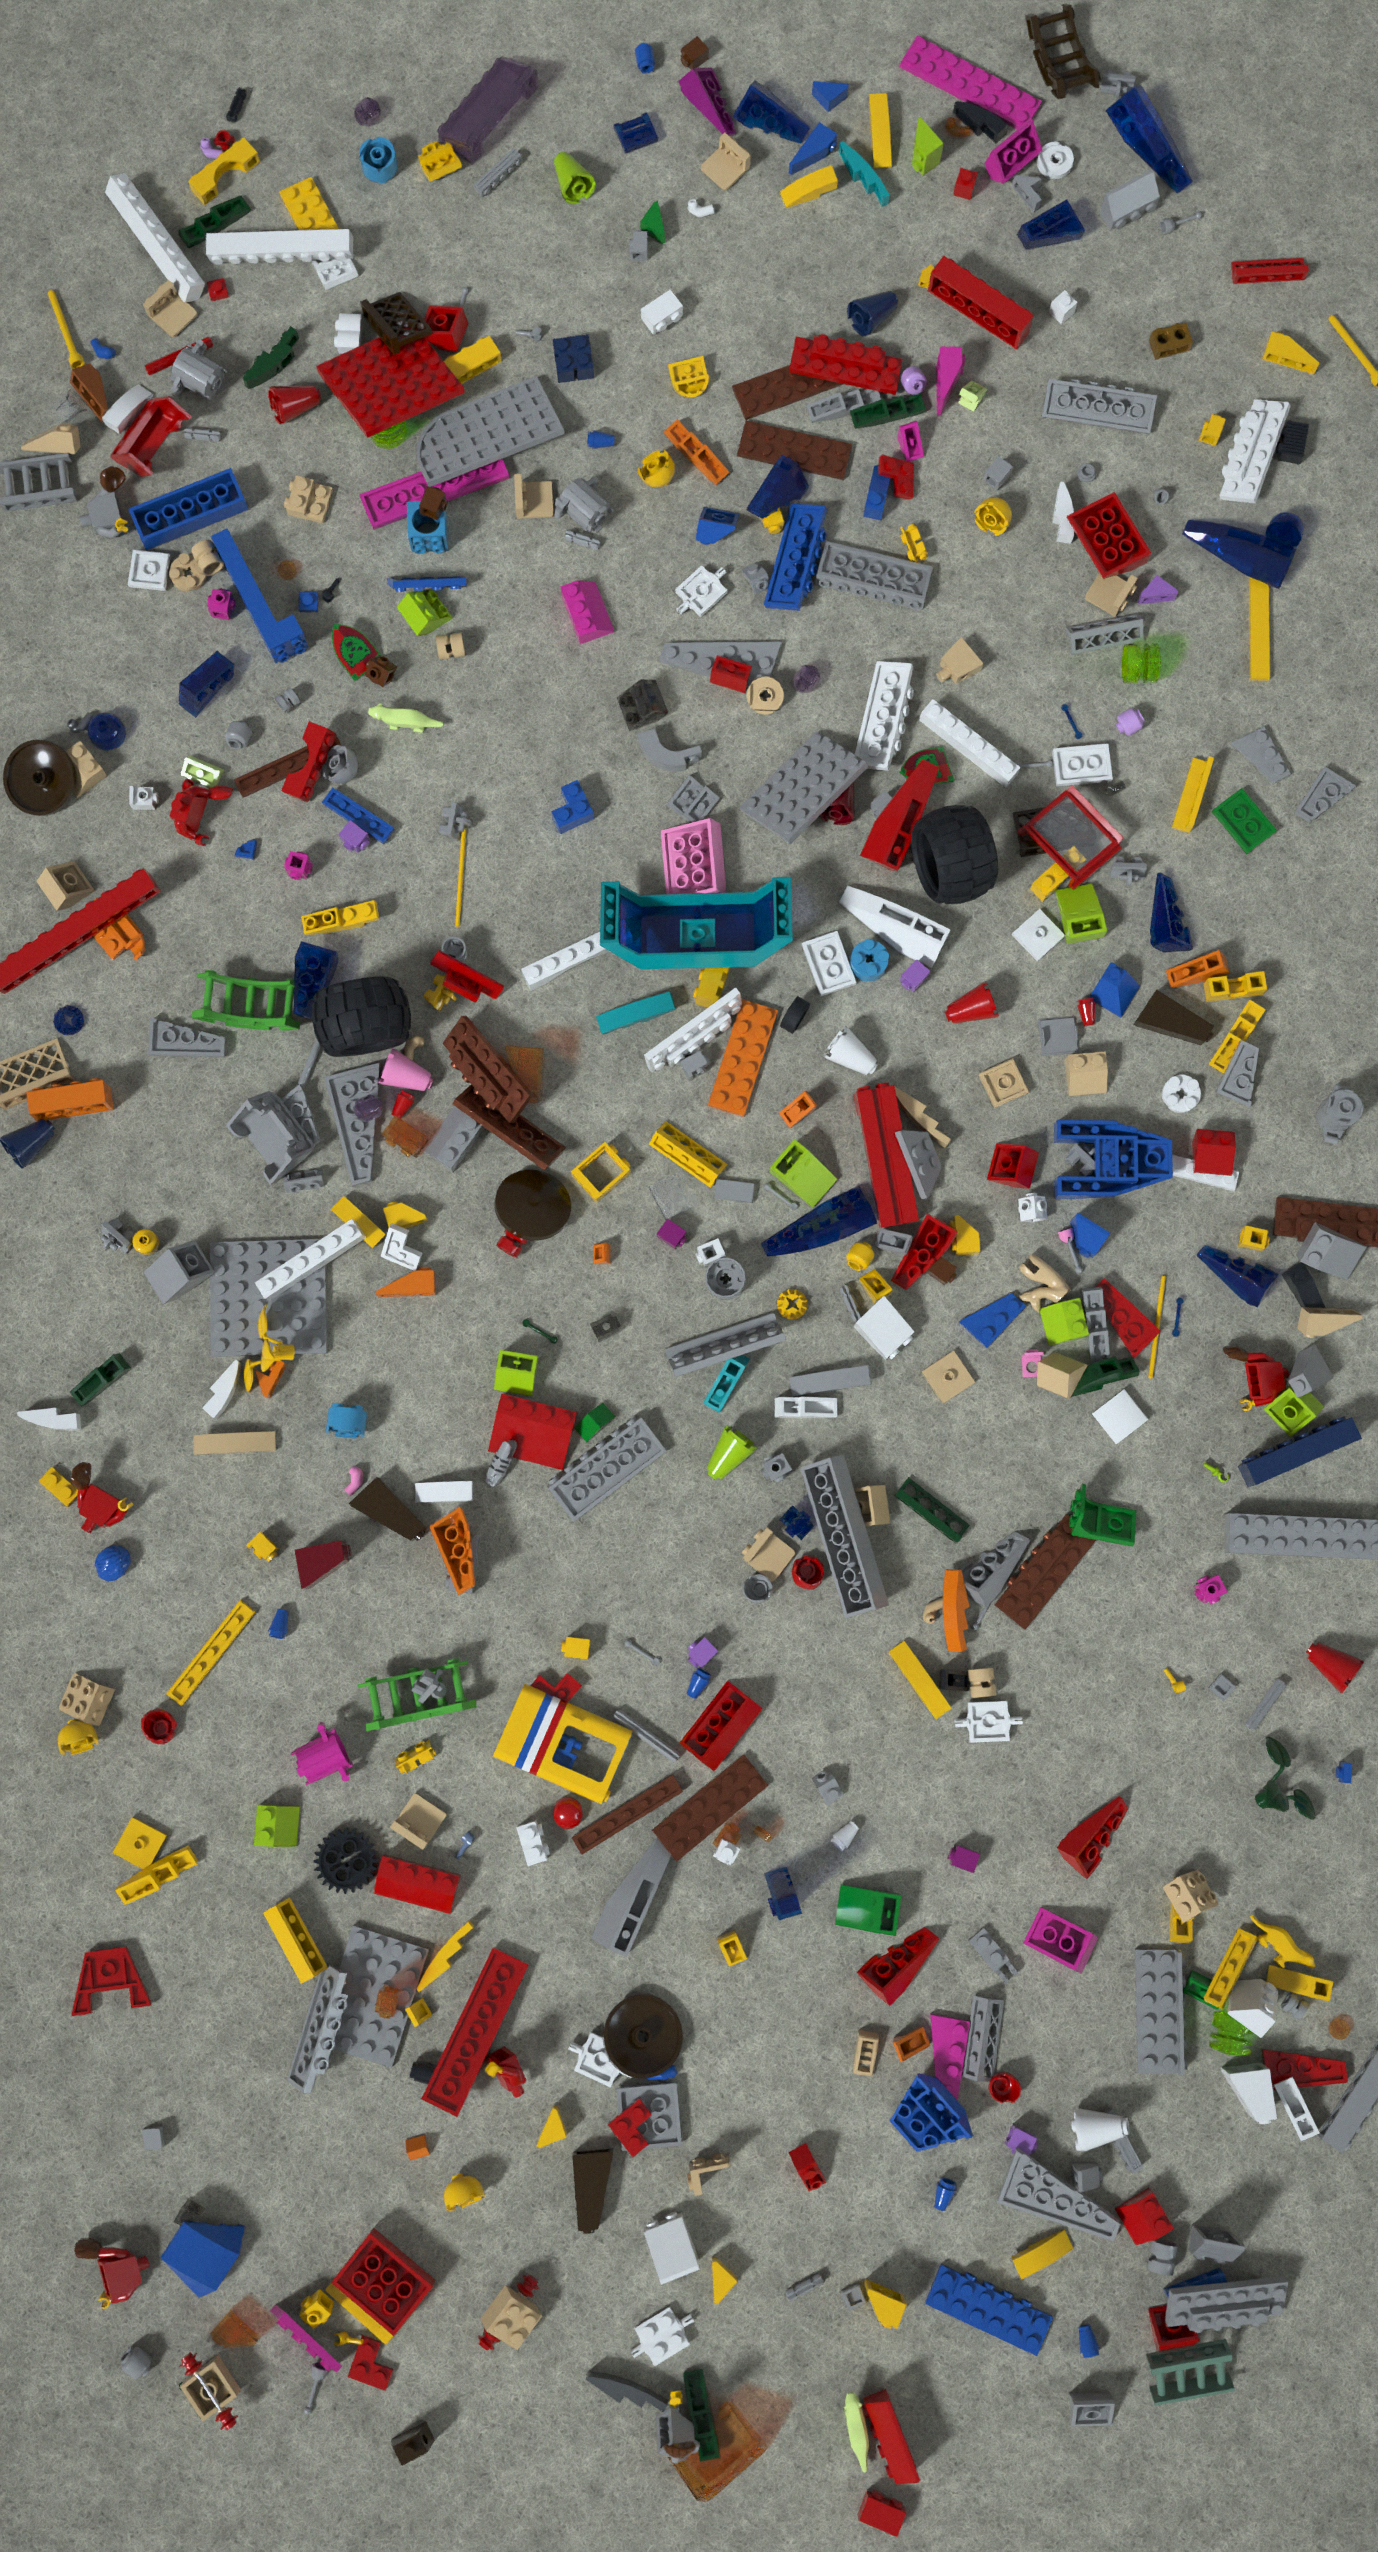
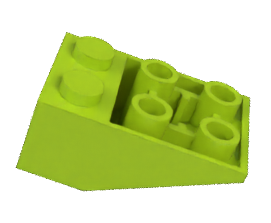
M1092 883L1078 886L1075 890L1071 888L1055 890L1067 944L1104 938L1107 933V927Z
M795 1139L769 1169L773 1176L812 1208L837 1181V1178Z

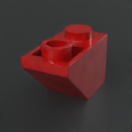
M807 2143L788 2152L809 2192L820 2188L821 2185L826 2183Z

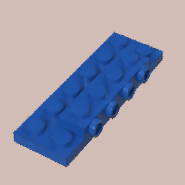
M791 504L764 601L766 608L800 611L803 597H807L808 592L812 591L813 583L811 579L817 573V558H821L822 548L820 546L826 540V531L823 528L827 512L825 506Z
M940 2264L925 2300L926 2305L1038 2356L1053 2319L1052 2315L1033 2307V2303L1024 2298H1021V2300L1013 2298L1014 2294L1003 2289L1002 2292L996 2290L995 2285L988 2281L983 2283L977 2281V2277L971 2273L965 2272V2274H962Z

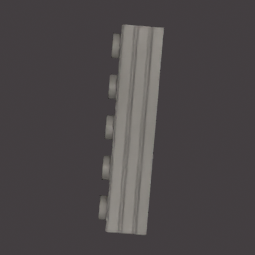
M513 148L474 184V190L481 197L487 196L492 188H496L498 183L503 181L508 173L511 174L514 168L522 163V155Z
M1111 2108L1103 2112L1115 2115L1114 2111ZM1126 2135L1124 2138L1112 2142L1114 2147L1119 2149L1120 2152L1118 2154L1121 2160H1125V2167L1128 2172L1130 2171L1134 2174L1143 2169Z

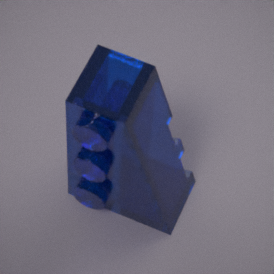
M1066 199L1021 225L1017 236L1025 250L1079 240L1082 238L1085 229Z
M218 651L212 654L179 683V705L196 718L224 684L233 678L234 663Z

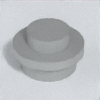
M1091 464L1081 465L1077 472V476L1082 482H1091L1096 475V470Z

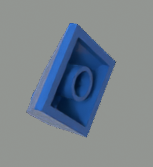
M703 507L698 521L696 541H700V543L705 545L716 543L735 530L739 513Z
M1110 962L1089 998H1093V1001L1121 1018L1140 985L1126 970Z
M1078 1212L1070 1221L1071 1228L1074 1231L1075 1245L1079 1249V1253L1086 1258H1089V1256L1093 1258L1110 1235V1232Z

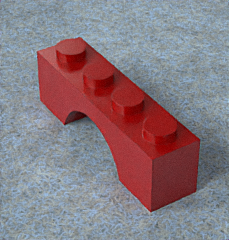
M308 722L302 737L309 749L308 761L300 771L287 775L281 790L282 792L308 803L313 795L316 781L320 778L322 766L327 760L330 746L334 743L335 732L316 723Z

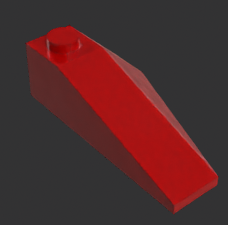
M1117 1797L1070 1831L1057 1847L1063 1859L1086 1879L1090 1877L1100 1864L1102 1858L1099 1857L1102 1848L1104 1846L1108 1848L1111 1843L1109 1841L1111 1831L1118 1829L1128 1810L1122 1797Z

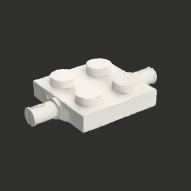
M701 565L675 589V593L683 600V603L676 608L677 612L682 615L684 611L690 608L702 617L727 594V589L719 581L726 574L725 569L723 570L721 567L713 574Z
M1007 1701L967 1702L968 1714L966 1719H955V1723L962 1722L955 1724V1727H967L970 1743L1010 1741L1009 1730L1011 1725H1022V1721H1015L1022 1720V1716L1010 1717Z
M590 2032L583 2046L571 2041L568 2050L579 2054L574 2071L608 2087L612 2086L615 2077L619 2073L623 2074L608 2059L604 2050L602 2036Z
M669 2306L636 2326L634 2329L640 2338V2345L630 2350L631 2354H633L632 2356L635 2358L645 2352L650 2357L653 2365L656 2366L689 2346L690 2342L685 2335L684 2327L694 2322L692 2315L689 2314L680 2320Z

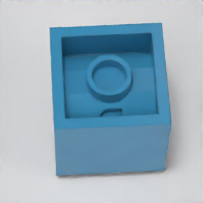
M421 501L407 502L408 539L411 551L416 554H424L429 551L434 553L448 551L446 510L441 512L438 520H435L420 513L419 504ZM425 523H435L439 526L434 532L428 534L417 531Z

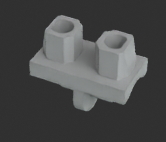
M1106 70L1103 73L1100 92L1114 93L1115 98H1119V94L1132 95L1135 76L1131 72L1115 74L1112 70Z
M452 802L451 806L443 807L442 815L445 819L449 820L448 824L440 825L439 833L451 838L453 841H459L460 832H464V828L469 827L471 821L466 819L467 813L464 812V808L459 807L458 803Z
M1116 856L1112 863L1110 878L1125 880L1126 886H1131L1132 880L1144 879L1147 863H1143L1141 857H1134L1131 863H1125V859L1122 856Z
M1075 1144L1065 1160L1071 1166H1074L1080 1160L1084 1164L1078 1171L1082 1177H1089L1092 1173L1095 1174L1094 1148L1091 1150L1085 1145L1081 1149Z
M114 1218L109 1223L104 1221L101 1224L103 1227L101 1233L104 1234L100 1238L104 1241L102 1248L104 1250L111 1248L114 1251L120 1248L127 1254L130 1251L135 1234L128 1230L121 1235L118 1231L123 1225L117 1218Z
M425 1669L420 1679L417 1678L411 1691L420 1695L418 1698L419 1702L424 1703L430 1695L437 1699H441L446 1695L447 1689L445 1685L438 1682L439 1677L443 1674L442 1670L438 1669L433 1673Z

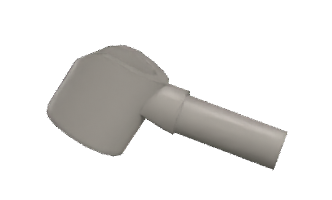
M534 327L532 332L516 331V335L528 336L534 341H539L543 333H541L542 330L539 327Z

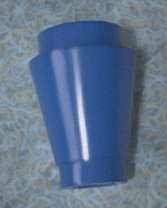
M593 430L588 432L587 445L592 447V449L614 446V435Z
M277 1609L268 1630L270 1631V1637L285 1639V1635H288L289 1611Z
M700 1668L693 1671L686 1694L697 1699L710 1683L711 1674Z
M941 2178L937 2182L934 2207L940 2211L946 2210L956 2192V2183L951 2179Z
M1090 2324L1079 2326L1080 2353H1083V2358L1099 2355L1100 2347Z

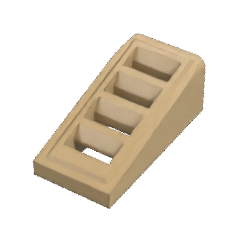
M858 2030L853 2074L873 2077L879 2043L878 2033ZM861 2048H872V2051L861 2050ZM860 2055L871 2057V2059H862ZM859 2063L870 2065L869 2068L858 2067Z

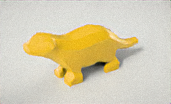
M1250 1915L1251 1920L1260 1929L1265 1931L1264 1934L1257 1936L1258 1942L1265 1948L1268 1947V1943L1272 1944L1273 1948L1279 1953L1274 1958L1279 1967L1284 1968L1285 1962L1301 1963L1311 1969L1316 1967L1313 1956L1300 1949L1286 1929L1277 1925L1264 1924L1254 1915Z

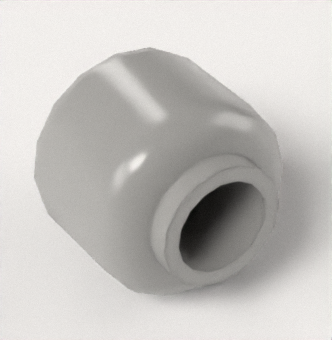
M244 721L231 722L225 733L227 744L237 750L245 748L252 736L251 728Z
M139 2346L128 2348L120 2360L122 2371L132 2379L147 2376L152 2368L150 2365L151 2356Z

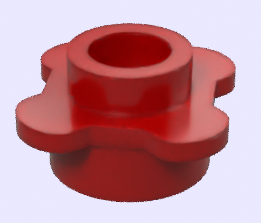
M221 130L216 134V138L213 141L215 145L222 147L223 151H227L231 143L235 142V137L230 136L228 131Z

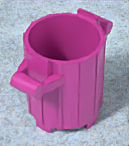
M319 1722L317 1726V1731L321 1734V1737L291 1752V1756L296 1754L298 1766L296 1770L299 1776L305 1775L308 1780L306 1785L312 1784L336 1771L340 1772L342 1780L345 1782L350 1777L347 1769L353 1766V1762H350L345 1747L335 1731L336 1728L333 1727L327 1730L324 1722Z

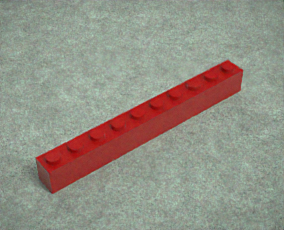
M144 868L135 871L127 880L118 882L112 890L103 892L101 897L95 901L88 902L80 911L71 913L65 921L56 923L54 928L48 932L41 933L33 942H28L19 951L9 954L7 959L0 962V992L3 994L8 993L160 893L161 890L152 875Z

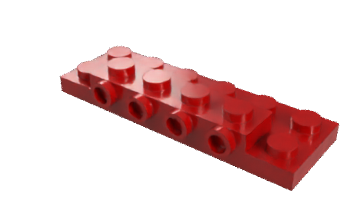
M821 334L814 336V340L796 336L789 373L896 395L902 359L886 356V351H883L879 346H873L872 348L864 347V344L861 342L850 344L843 338L832 340L827 335Z

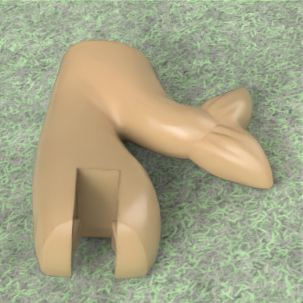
M1032 1253L1028 1258L1038 1268L1033 1272L1024 1263L1019 1268L1030 1280L1046 1284L1048 1287L1025 1292L1018 1295L1017 1298L1030 1302L1032 1308L1036 1312H1040L1042 1298L1059 1303L1071 1291V1288L1050 1265Z

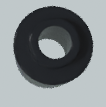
M423 2061L413 2062L409 2078L428 2085L437 2065Z

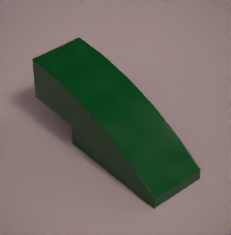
M120 1353L113 1354L100 1367H96L70 1393L79 1405L83 1407L121 1378L131 1367Z

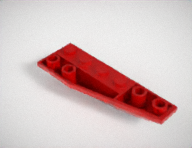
M923 759L919 762L875 820L860 853L861 857L891 871L899 870L911 843L913 827L917 820L921 819L939 769L938 766Z

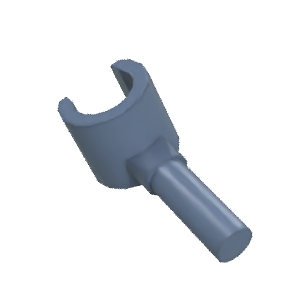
M470 1831L461 1838L465 1844L462 1845L455 1856L457 1859L461 1858L464 1851L475 1839Z

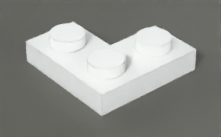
M392 1223L388 1229L381 1257L416 1271L419 1267L422 1252L405 1246L409 1230Z

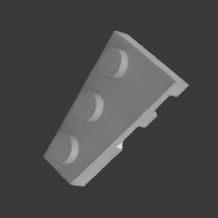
M1243 1040L1239 1041L1215 1092L1251 1108L1258 1047Z

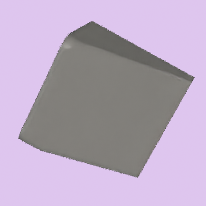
M163 2126L142 2129L145 2150L162 2149L165 2147Z

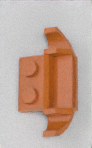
M128 914L93 936L111 959H116L125 949L132 951L136 961L145 952L144 934Z

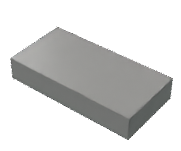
M717 1179L714 1199L752 1203L754 1184Z

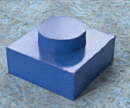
M299 592V612H318V592Z
M1339 1762V1766L1336 1767V1778H1339L1341 1783L1351 1784L1352 1763Z

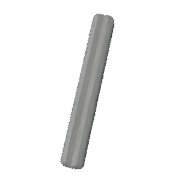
M620 1709L613 1715L614 1720L625 1728L632 1730V1733L672 1762H676L680 1757L678 1751Z

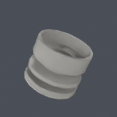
M725 1257L719 1258L709 1265L706 1270L705 1281L709 1291L715 1297L729 1300L739 1296L744 1290L746 1275L740 1263ZM728 1275L731 1281H728L725 1285L721 1278Z

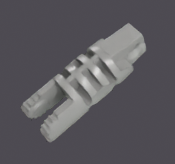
M515 1440L502 1442L499 1450L496 1452L485 1482L489 1485L496 1487L504 1477L517 1447Z

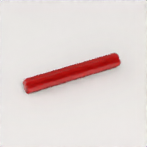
M210 337L201 339L206 344L207 349L213 347ZM194 342V343H192V344H190V345H191L192 347H194L195 344H196V342ZM186 347L146 364L145 369L148 375L172 366L178 354Z

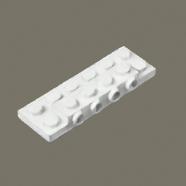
M1254 399L1251 410L1241 417L1240 432L1235 433L1234 448H1230L1228 452V465L1225 464L1222 469V475L1225 478L1220 493L1222 500L1256 503L1291 407L1289 402Z
M877 661L855 751L856 756L867 762V769L889 771L892 757L896 756V752L901 749V740L899 739L900 735L905 732V723L903 722L904 718L909 715L908 701L913 698L914 693L910 685L913 665L911 663Z
M735 987L644 1054L648 1069L651 1072L658 1071L665 1066L666 1062L671 1067L675 1064L679 1065L680 1061L684 1060L687 1055L696 1053L702 1044L712 1041L717 1033L727 1030L732 1023L730 1015L738 1013L742 1005L741 995Z

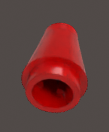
M1093 998L1078 1000L1079 1005L1077 1007L1084 1026L1095 1025L1096 1002L1093 1001Z
M401 1090L400 1094H397L391 1114L401 1119L414 1104L415 1096Z

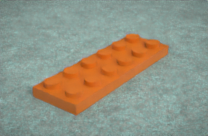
M742 999L741 1009L737 1013L708 1106L744 1117L778 1010Z

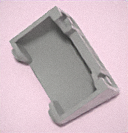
M270 1091L248 1098L226 1124V1127L235 1137L244 1138L247 1136L268 1163L263 1169V1175L270 1185L277 1183L314 1150L312 1140L282 1100Z

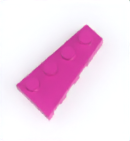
M930 2014L935 2078H938L958 2101L970 2021Z
M275 2304L270 2312L279 2319L276 2323L285 2331L289 2328L293 2332L291 2337L297 2343L301 2344L304 2342L308 2346L305 2350L313 2358L316 2355L322 2359L320 2364L328 2372L330 2369H333L337 2373L342 2365Z

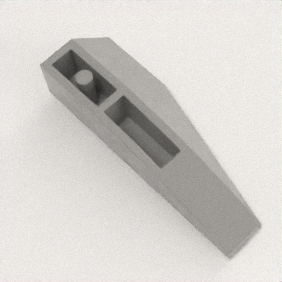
M657 1837L608 1899L591 1939L609 1950L625 1957L629 1954L671 1857Z

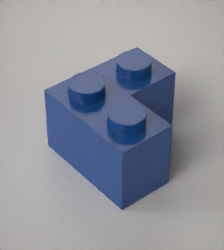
M576 780L562 786L561 794L566 805L551 811L552 818L560 834L594 819L593 811L579 781Z

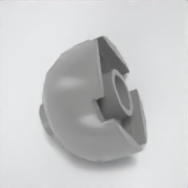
M336 745L331 748L327 754L328 759L322 766L323 777L336 784L347 783L357 774L358 759L355 753L345 746Z

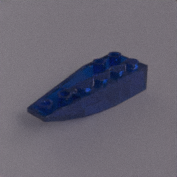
M1141 84L1133 87L1105 110L1124 142L1177 194L1193 182L1172 136Z
M1188 520L1182 535L1244 575L1277 589L1281 587L1296 552V549L1261 534L1225 524Z
M860 1186L823 1202L763 1241L761 1246L767 1257L807 1251L851 1236L877 1224V1220Z

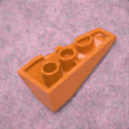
M459 1507L429 1527L457 1594L461 1595L475 1586L469 1523L462 1507Z

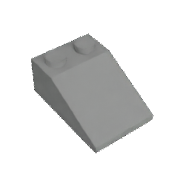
M1315 1222L1296 1255L1300 1262L1308 1266L1348 1279L1365 1251L1366 1246Z
M1195 2225L1191 2227L1188 2250L1193 2254L1194 2258L1205 2260L1208 2257L1213 2258V2261L1225 2264L1226 2261L1233 2262L1245 2250V2246L1231 2232Z

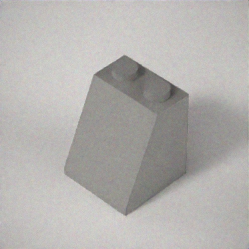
M196 1241L169 1248L144 1271L145 1276L163 1304L177 1300L215 1273Z

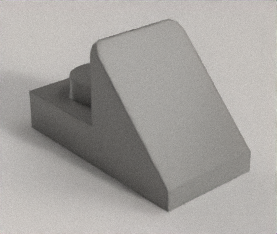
M1016 175L1013 179L1012 188L1032 212L1035 213L1040 209L1042 201L1040 194L1036 191L1040 188L1042 179Z
M880 1228L874 1246L903 1257L907 1255L913 1236Z

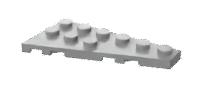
M781 642L665 643L659 662L710 677L714 661L718 655L752 666L746 689H748L754 679L761 676L771 677Z
M380 1063L324 1077L353 1187L369 1183L372 1178Z
M1016 2147L997 2198L999 2204L1111 2241L1115 2240L1120 2226V2220L1083 2193L1078 2192L1072 2185Z

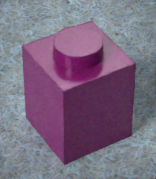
M668 1218L657 1232V1237L675 1250L678 1246L682 1247L687 1240L685 1237L686 1231Z
M959 1845L951 1848L948 1854L949 1864L974 1873L980 1854Z

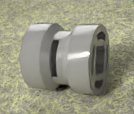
M290 687L285 690L283 695H278L274 698L285 713L290 711L293 705L296 706L300 703L299 698Z
M1289 1992L1281 2003V2009L1292 2013V2016L1297 2020H1300L1305 2015L1309 2007V2003L1298 1999L1297 1995L1293 1992Z

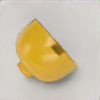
M659 450L650 453L643 459L641 469L638 467L640 478L646 485L653 488L668 485L675 473L674 461L666 450L662 453Z
M999 497L984 499L975 509V522L986 533L988 529L995 533L994 536L1001 535L1011 523V508L1005 500Z
M78 1719L68 1721L67 1725L59 1731L57 1737L59 1752L62 1755H66L65 1752L71 1751V1755H76L92 1749L94 1743L97 1745L99 1743L95 1728L91 1724L84 1723Z
M463 2173L451 2177L452 2182L447 2184L443 2195L448 2212L455 2211V2206L457 2205L464 2208L485 2197L481 2183L475 2177L463 2176Z

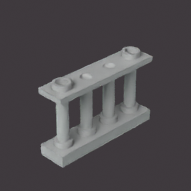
M57 453L56 455L14 461H1L0 474H4L6 496L0 497V505L4 512L77 502V495L73 487L68 485L66 465L73 464L69 453ZM59 466L61 488L50 490L48 468ZM40 469L43 490L33 493L30 470ZM22 472L24 494L14 495L11 473Z

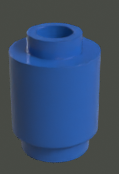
M647 43L639 44L635 48L638 69L642 73H650L654 70L655 66L652 46Z

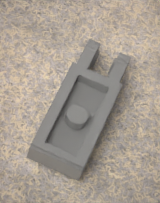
M984 1928L980 1929L968 1940L1005 1984L1009 1982L1008 1977L999 1969L1004 1964L1007 1965L1012 1974L1015 1976L1018 1974L1017 1970L1009 1962L1010 1959Z

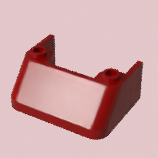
M169 396L150 399L134 419L110 457L140 477L152 476L153 468L151 467L152 462L150 460L167 435L174 431H179L183 425L181 422L183 420H190L192 416Z

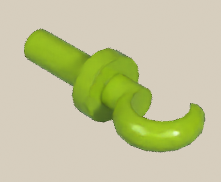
M1207 1462L1203 1463L1204 1467L1212 1471L1213 1476L1218 1475L1220 1482L1225 1483L1229 1480V1474H1227L1226 1480L1221 1479L1222 1472L1219 1471V1467L1216 1466L1214 1468Z

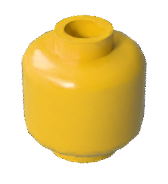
M142 1229L135 1233L132 1243L139 1253L151 1255L158 1250L160 1241L153 1231Z
M867 1242L854 1243L846 1255L847 1264L856 1271L867 1269L875 1255L872 1246Z

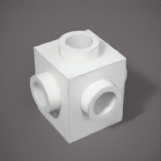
M1037 1193L1026 1194L1025 1198L1018 1199L1021 1222L1047 1220L1045 1197L1037 1196Z

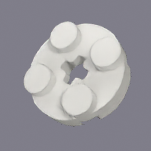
M1060 142L1047 143L1042 147V152L1038 155V169L1047 179H1060L1071 171L1074 160L1073 153L1068 146L1059 145ZM1052 158H1055L1056 160L1059 159L1060 161H1058V163H1053Z
M1187 1075L1171 1077L1162 1089L1164 1103H1166L1170 1110L1177 1113H1186L1192 1110L1200 1101L1201 1090L1199 1083ZM1180 1089H1183L1186 1093L1183 1099L1179 1098L1180 1096L1176 1094Z

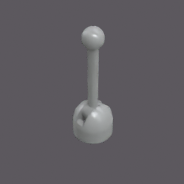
M1196 212L1193 216L1177 221L1171 218L1162 219L1160 221V229L1164 235L1171 233L1175 225L1193 219H1201L1202 213Z
M318 2362L313 2363L311 2368V2376L314 2379L308 2404L304 2408L306 2415L312 2412L311 2405L318 2381L323 2380L328 2372Z

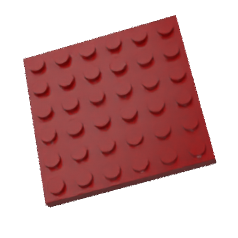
M404 327V329L411 330V327ZM400 335L399 338H404L407 335ZM378 337L316 366L319 375L367 438L465 393L463 385L424 338L400 346L401 352L394 355L381 338Z

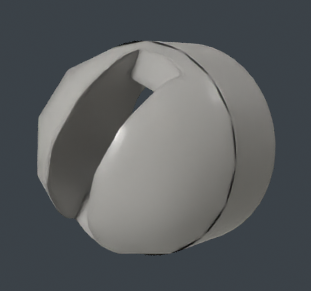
M1158 488L1153 492V499L1157 504L1161 505L1167 502L1169 494L1165 489Z

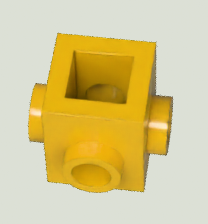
M319 2289L302 2301L299 2316L304 2323L309 2324L314 2329L319 2324H324L332 2313L334 2301Z

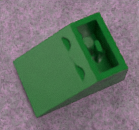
M840 1884L835 1925L896 1936L901 1894Z

